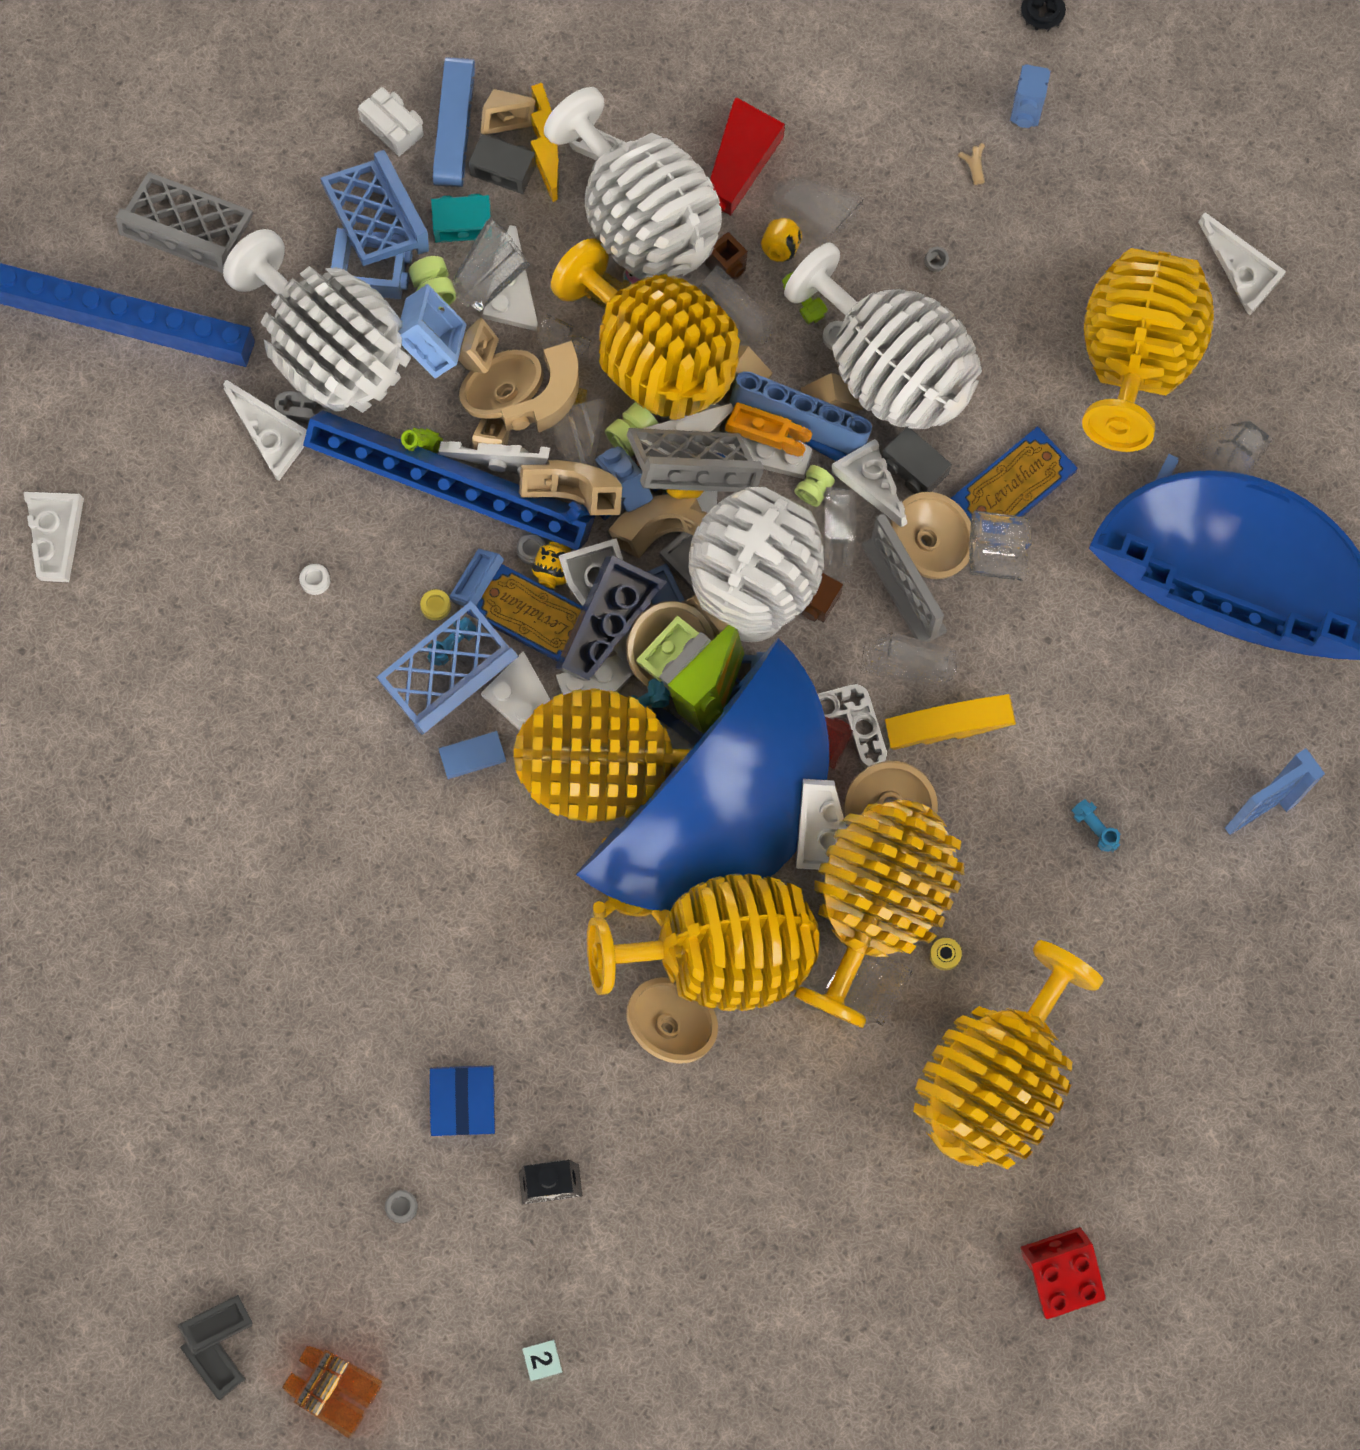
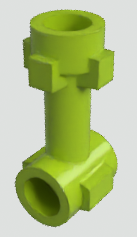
M793 272L789 273L787 276L783 278L782 283L784 284V290ZM810 297L801 302L803 308L799 310L807 324L817 323L828 312L825 303L820 297H817L815 300Z
M413 427L412 430L403 432L401 442L410 451H414L419 446L438 453L443 438L439 437V433L426 428L425 430Z

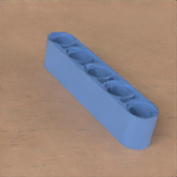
M445 58L433 165L434 185L463 187L464 180L462 178H464L466 164L464 152L467 153L469 134L467 127L470 125L472 105L470 102H472L474 85L472 77L475 76L474 59Z
M741 372L736 376L729 399L733 407L736 402L790 419L793 423L811 430L813 434L812 440L847 454L867 443L872 425L863 416L752 372Z

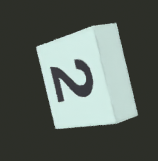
M555 1340L522 1348L530 1381L563 1373Z

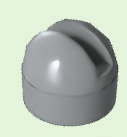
M941 247L931 248L924 257L926 268L934 272L943 270L949 262L948 253ZM939 255L942 260L932 265L930 261Z

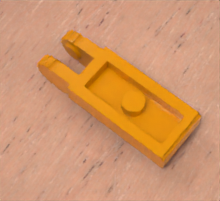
M736 402L725 425V431L740 433L744 438L780 450L782 448L787 454L798 457L803 456L806 450L801 442L808 443L813 435L811 430L793 423L790 419Z

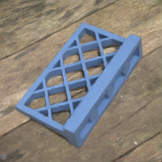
M385 150L374 153L373 161L320 177L321 184L363 266L416 249L418 255L429 251L428 232ZM372 172L374 175L371 183L359 180L360 175ZM338 182L348 184L344 192L332 189L331 185ZM354 186L367 190L363 198L350 194ZM373 192L385 196L382 203L369 200ZM348 201L358 204L355 212L347 211L342 208L344 203ZM364 207L377 210L374 218L360 215ZM387 213L395 216L393 224L380 221L382 214ZM356 221L369 225L365 233L353 230ZM375 227L388 231L384 239L371 236ZM395 233L405 236L408 241L397 244L390 240ZM367 242L380 246L378 251L365 254L363 249Z
M470 601L376 678L422 735L519 656L512 647L509 648L475 604ZM469 610L477 619L476 632L459 630L460 617ZM456 621L455 629H447ZM481 625L488 633L481 632ZM441 632L455 634L453 651L436 649L437 636ZM459 634L476 636L474 653L457 651ZM480 636L493 638L500 648L492 655L479 654ZM432 640V648H423ZM418 651L431 652L429 670L412 668L413 655ZM435 653L453 655L451 672L434 670ZM457 655L474 657L473 670L470 673H455ZM478 658H486V660H484L481 664L477 666ZM409 659L408 667H399ZM394 670L407 671L406 689L393 688L386 677ZM412 672L429 674L427 691L410 690ZM433 674L450 676L449 690L445 693L432 692ZM462 677V679L454 685V678ZM398 692L405 693V701ZM409 694L427 695L426 708L417 716L408 706ZM431 696L439 697L433 703L430 704Z
M1307 748L1297 753L1269 786L1250 797L1225 827L1229 835L1235 833L1279 803L1287 812L1295 807L1325 775Z

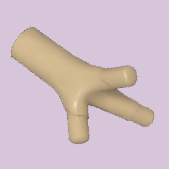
M980 143L979 146H973L972 156L963 152L958 154L969 165L974 185L985 182L981 164L982 151L985 147L983 143Z

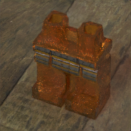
M307 1345L299 1361L313 1369L307 1380H304L291 1372L282 1388L291 1397L295 1398V1404L321 1419L347 1438H352L367 1412L340 1396V1393L342 1392L364 1407L370 1408L384 1381L325 1349L323 1352L320 1349Z

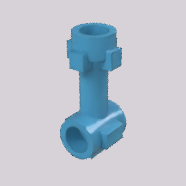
M467 617L460 621L459 630L477 631L474 623ZM451 633L442 642L436 641V649L451 651L454 645L455 634ZM459 634L458 643L464 638L470 641L474 636ZM430 643L427 647L432 648V643ZM429 652V655L427 656L429 662L431 659V652ZM435 653L434 665H445L449 661L448 654Z
M654 678L648 682V692L639 698L635 695L631 696L638 699L639 703L645 708L649 705L654 708H663L669 705L670 691L662 681L659 682Z
M1086 799L1082 800L1071 810L1075 814L1073 818L1078 823L1084 820L1099 837L1097 846L1101 851L1114 852L1120 846V832L1114 828H1106L1093 813L1097 807Z

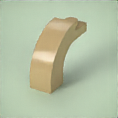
M572 341L543 349L545 364L550 375L549 383L539 396L501 409L506 431L512 429L515 431L523 430L531 423H535L539 433L553 427L570 411L579 390L578 359Z
M548 460V465H521L519 494L521 498H567L583 504L590 515H620L622 485L615 476L605 470L583 463L563 460Z
M669 494L654 496L651 502L631 512L625 511L608 531L612 539L617 538L621 550L640 558L650 544L664 534L686 532L694 535L696 528L700 526L701 520L707 512L701 510L696 498L677 499L672 498Z

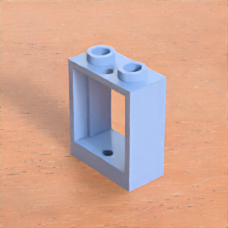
M337 228L331 268L337 267L347 271L350 249L353 245L345 229ZM355 230V231H359V232H362V233H365V232H366V231H363V230ZM373 231L371 236L384 239L387 233ZM394 233L390 241L399 244L407 241L405 236ZM367 242L366 245H365V247H372V248H379V247H380V246H377V245H374V244H371V243H368V242ZM413 250L396 255L392 280L366 277L356 278L368 283L383 298L401 299L402 291L407 290L409 285V272H405L406 263H412Z
M426 284L406 298L400 319L402 320V327L398 332L402 337V346L436 379L457 365L467 324L429 284Z

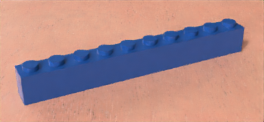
M0 263V304L247 367L255 344L250 327Z
M324 410L309 420L303 443L305 447L575 550L580 549L588 541L596 515L582 516L579 520L568 524L560 514L567 512L571 508L568 505L569 503L553 497L521 498L519 484L419 446L414 451H410L405 448L398 438Z

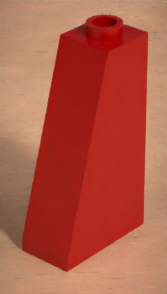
M737 97L733 101L710 177L714 186L713 190H716L719 197L722 213L725 212L730 216L783 140L785 124Z

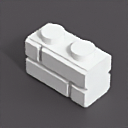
M384 87L379 88L372 94L371 98H367L358 107L360 120L398 156H401L424 136L423 120L414 110L409 112L404 107V103L399 95L395 92L390 94Z

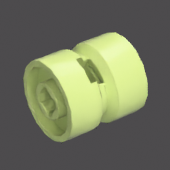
M428 256L419 259L409 267L408 272L411 281L417 290L429 284L448 305L455 301L457 297L451 279L448 278L449 273L442 257Z
M637 402L633 403L622 413L623 420L618 418L604 430L610 443L614 447H622L630 457L635 455L627 437L628 429H642L659 424L651 412L641 407Z

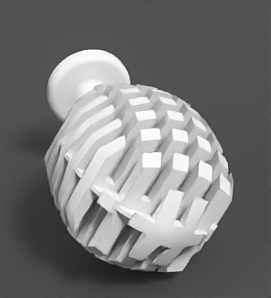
M586 87L566 97L549 115L544 126V134L551 143L556 145L567 144L581 137L599 158L593 164L592 170L594 171L588 179V186L585 191V209L588 223L593 228L592 232L602 242L601 245L608 255L611 254L616 263L627 269L637 279L653 277V275L668 274V276L683 274L684 276L697 269L711 256L714 250L712 247L718 239L722 220L719 197L716 190H713L714 186L708 176H705L700 165L696 164L692 157L675 145L674 142L654 133H650L635 141H629L624 144L621 142L612 147L594 126L604 109V97L599 90L594 87Z
M269 229L258 230L247 235L229 253L224 264L223 276L226 283L236 291L248 292L266 284L277 295L271 302L272 307L277 310L275 317L266 312L260 322L271 334V343L264 339L267 357L272 360L273 364L297 391H300L303 396L319 403L328 410L335 412L344 411L351 405L363 413L372 406L369 400L374 398L381 401L388 394L387 389L389 386H395L401 378L397 371L399 363L406 368L411 359V356L401 347L402 337L398 331L402 327V320H400L389 303L384 300L376 289L371 288L368 283L337 267L325 268L329 273H324L322 276L309 266L300 273L305 280L298 282L292 278L288 282L278 272L285 254V246L281 237Z
M829 242L811 252L789 278L785 286L784 296L792 303H801L819 291L846 316L836 337L838 340L832 346L835 361L839 364V373L844 383L848 384V389L854 398H859L861 405L868 411L872 410V413L877 418L883 421L886 420L890 422L889 424L898 427L909 426V429H927L931 426H943L957 417L969 404L979 382L976 378L982 372L978 355L974 354L976 347L971 336L967 335V330L960 320L956 321L954 314L947 307L941 306L940 302L915 291L901 289L884 290L878 293H870L857 302L830 278L839 263V249Z
M747 487L745 490L736 491L720 501L717 506L710 509L701 520L700 526L695 530L689 552V573L692 576V587L702 610L738 629L741 641L759 642L775 635L783 625L792 621L795 615L802 613L810 604L822 580V570H824V548L821 545L819 527L811 511L767 487Z

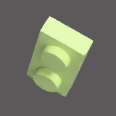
M676 616L636 661L638 665L661 682L659 676L662 674L664 667L670 661L675 660L683 651L685 644L690 639L695 638L699 632L679 616Z

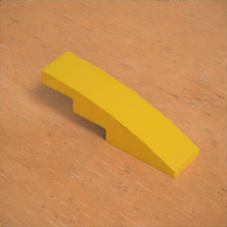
M541 82L531 86L532 98L535 100V107L537 109L536 112L531 113L532 128L537 139L531 141V151L535 152L536 165L551 200L554 202L558 200L559 191L558 146L551 143L544 134V126L552 110Z
M1009 694L919 710L887 718L885 723L890 748L897 750L920 743L925 745L954 737L957 739L967 738L1015 725L1016 719L1011 697Z

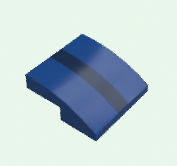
M494 1065L430 1068L431 1136L495 1134Z

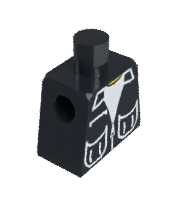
M571 1160L526 1165L519 1171L522 1204L583 1197L579 1164Z

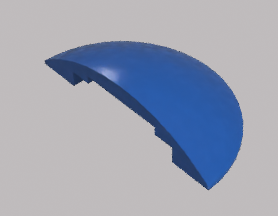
M1217 470L1184 472L1160 478L1130 493L1119 502L1105 517L1089 546V549L1095 556L1135 589L1162 606L1215 631L1277 650L1333 659L1360 660V552L1339 525L1322 510L1293 491L1273 482L1246 474Z
M779 638L776 639L738 684L740 690L723 708L724 712L649 800L644 805H640L622 828L615 827L576 873L578 877L591 887L626 904L650 910L662 911L667 909L671 911L674 903L683 894L689 893V890L699 883H706L709 879L719 876L725 877L729 874H740L742 876L745 874H757L762 879L764 877L767 878V876L771 877L794 855L798 844L803 779L827 780L829 770V738L826 719L816 689L804 667Z

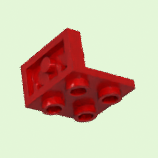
M1081 1227L1020 1247L1023 1259L1033 1273L1042 1312L1046 1319H1051L1106 1299L1093 1243Z

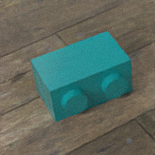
M470 194L467 197L446 195L437 199H431L435 243L493 239L489 195Z

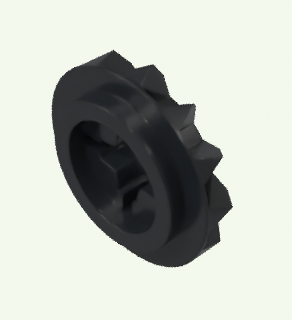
M1023 0L1021 4V16L1024 17L1026 25L1034 26L1036 31L1038 29H1046L1048 32L1052 27H1058L1066 13V6L1063 0ZM1044 3H1047L1046 8L1048 13H1045L1044 16L1039 17V10L1042 6H1044Z

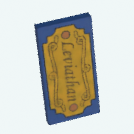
M1037 426L950 499L955 501L965 511L972 526L990 544L1076 473L1078 468Z
M503 564L499 567L476 605L494 629L557 662L583 607ZM470 610L467 611L468 615L475 618V616L471 613Z

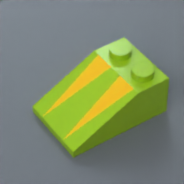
M730 625L723 629L667 684L677 713L703 734L724 712L723 708L728 704L745 655L738 629Z

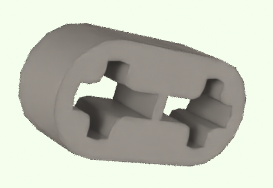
M284 391L274 401L276 411L292 421L309 423L310 418L316 415L311 408H315L317 402L303 396L301 392ZM291 400L294 406L290 407L289 411H285L282 405H286L287 401ZM322 406L323 409L319 410V412H321L322 410H324V411H326V412L331 413V410H328L327 408H325V407H323V406Z

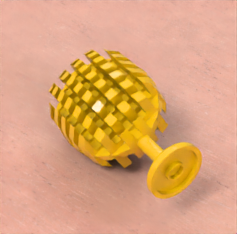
M589 238L577 243L561 258L552 275L551 290L560 300L567 302L578 300L591 291L606 304L605 313L602 316V325H600L599 363L602 370L631 399L633 398L641 407L646 408L656 416L657 414L662 417L670 416L669 419L674 420L691 416L697 412L700 413L706 410L712 403L714 405L723 399L726 392L730 390L731 383L736 376V368L739 361V331L735 322L718 304H715L710 296L706 293L703 294L697 286L691 285L687 280L676 276H668V274L646 277L632 283L625 289L617 291L602 278L608 266L609 255L602 247V242L595 238Z
M1130 248L1100 278L1089 298L1084 317L1085 345L1089 359L1094 366L1093 369L1100 383L1120 386L1117 399H1103L1091 404L1084 413L1082 426L1086 435L1095 443L1107 449L1120 452L1142 450L1151 444L1155 435L1156 427L1153 418L1145 409L1135 404L1139 390L1165 396L1174 391L1192 373L1203 358L1211 340L1214 321L1212 294L1198 260L1172 256L1170 252L1165 251L1156 253Z
M591 688V690H572L571 693L565 695L563 693L552 697V700L544 705L542 703L538 706L525 724L523 722L516 736L513 758L515 770L521 784L523 782L525 788L531 794V798L539 805L541 803L549 809L550 813L557 816L560 814L570 820L596 823V821L609 822L615 821L616 818L622 816L624 818L632 816L640 805H644L670 775L671 769L676 768L691 749H673L665 726L663 728L660 721L656 718V714L647 706L645 708L641 705L638 699L631 696H623L619 692L612 690L605 691Z
M892 800V802L882 804L869 803L864 809V813L860 815L850 813L842 821L849 826L846 829H837L834 835L837 842L835 845H830L826 852V855L829 857L828 863H821L818 870L820 874L825 876L824 882L814 880V891L823 894L822 896L825 904L820 905L818 914L829 919L834 930H831L847 949L825 994H820L806 987H799L794 997L860 1028L864 1027L866 1017L862 1013L846 1006L844 1000L864 956L889 957L885 954H892L898 951L911 954L916 948L913 944L917 941L930 943L937 936L928 931L933 926L942 928L946 919L941 914L943 910H950L954 902L949 898L950 893H958L961 886L957 880H953V875L965 876L964 863L957 862L958 859L953 856V852L956 853V850H960L961 840L948 835L944 828L947 827L945 822L930 807L910 800Z
M729 874L725 877L719 876L709 879L706 883L702 882L692 887L689 893L686 892L674 903L670 914L666 916L658 941L614 945L610 927L606 920L601 917L591 918L587 928L589 972L594 990L598 995L609 994L612 991L615 983L616 964L661 960L672 985L676 981L679 997L690 1002L694 1000L699 1005L711 1009L718 1006V1009L723 1011H735L736 1009L746 1011L753 1010L756 1007L763 1008L773 1004V1001H781L791 994L790 992L799 988L808 977L813 968L814 960L816 963L818 959L820 944L818 924L807 902L803 900L801 888L791 883H787L786 886L780 879L768 876L762 879L757 874H745L744 876Z
M1038 940L1033 947L1035 957L1050 969L1052 973L1029 1011L1024 1012L1007 1008L1008 1010L998 1012L978 1006L971 1012L978 1020L964 1015L954 1020V1024L957 1025L956 1028L960 1032L948 1029L942 1037L947 1047L937 1045L932 1053L933 1059L938 1064L927 1061L922 1072L934 1083L932 1084L918 1078L915 1090L918 1091L917 1093L922 1098L928 1100L930 1106L926 1104L925 1107L915 1102L913 1112L920 1118L925 1119V1122L933 1128V1132L930 1131L931 1134H928V1136L938 1149L947 1157L965 1165L984 1166L981 1163L989 1162L1004 1169H1009L1015 1162L1005 1156L1009 1153L1021 1159H1027L1033 1151L1022 1141L1024 1140L1038 1146L1045 1137L1038 1127L1051 1128L1055 1119L1050 1111L1058 1113L1064 1104L1063 1099L1057 1093L1065 1096L1069 1093L1071 1084H1069V1080L1065 1076L1059 1074L1058 1067L1072 1072L1073 1062L1067 1056L1062 1055L1058 1048L1051 1045V1042L1054 1043L1053 1039L1058 1041L1059 1039L1045 1023V1020L1069 982L1083 989L1095 991L1101 987L1104 979L1087 963L1050 942Z

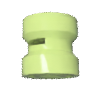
M811 465L805 474V480L799 482L794 491L800 499L812 506L818 507L824 499L825 491L831 489L835 479L825 469L817 465Z

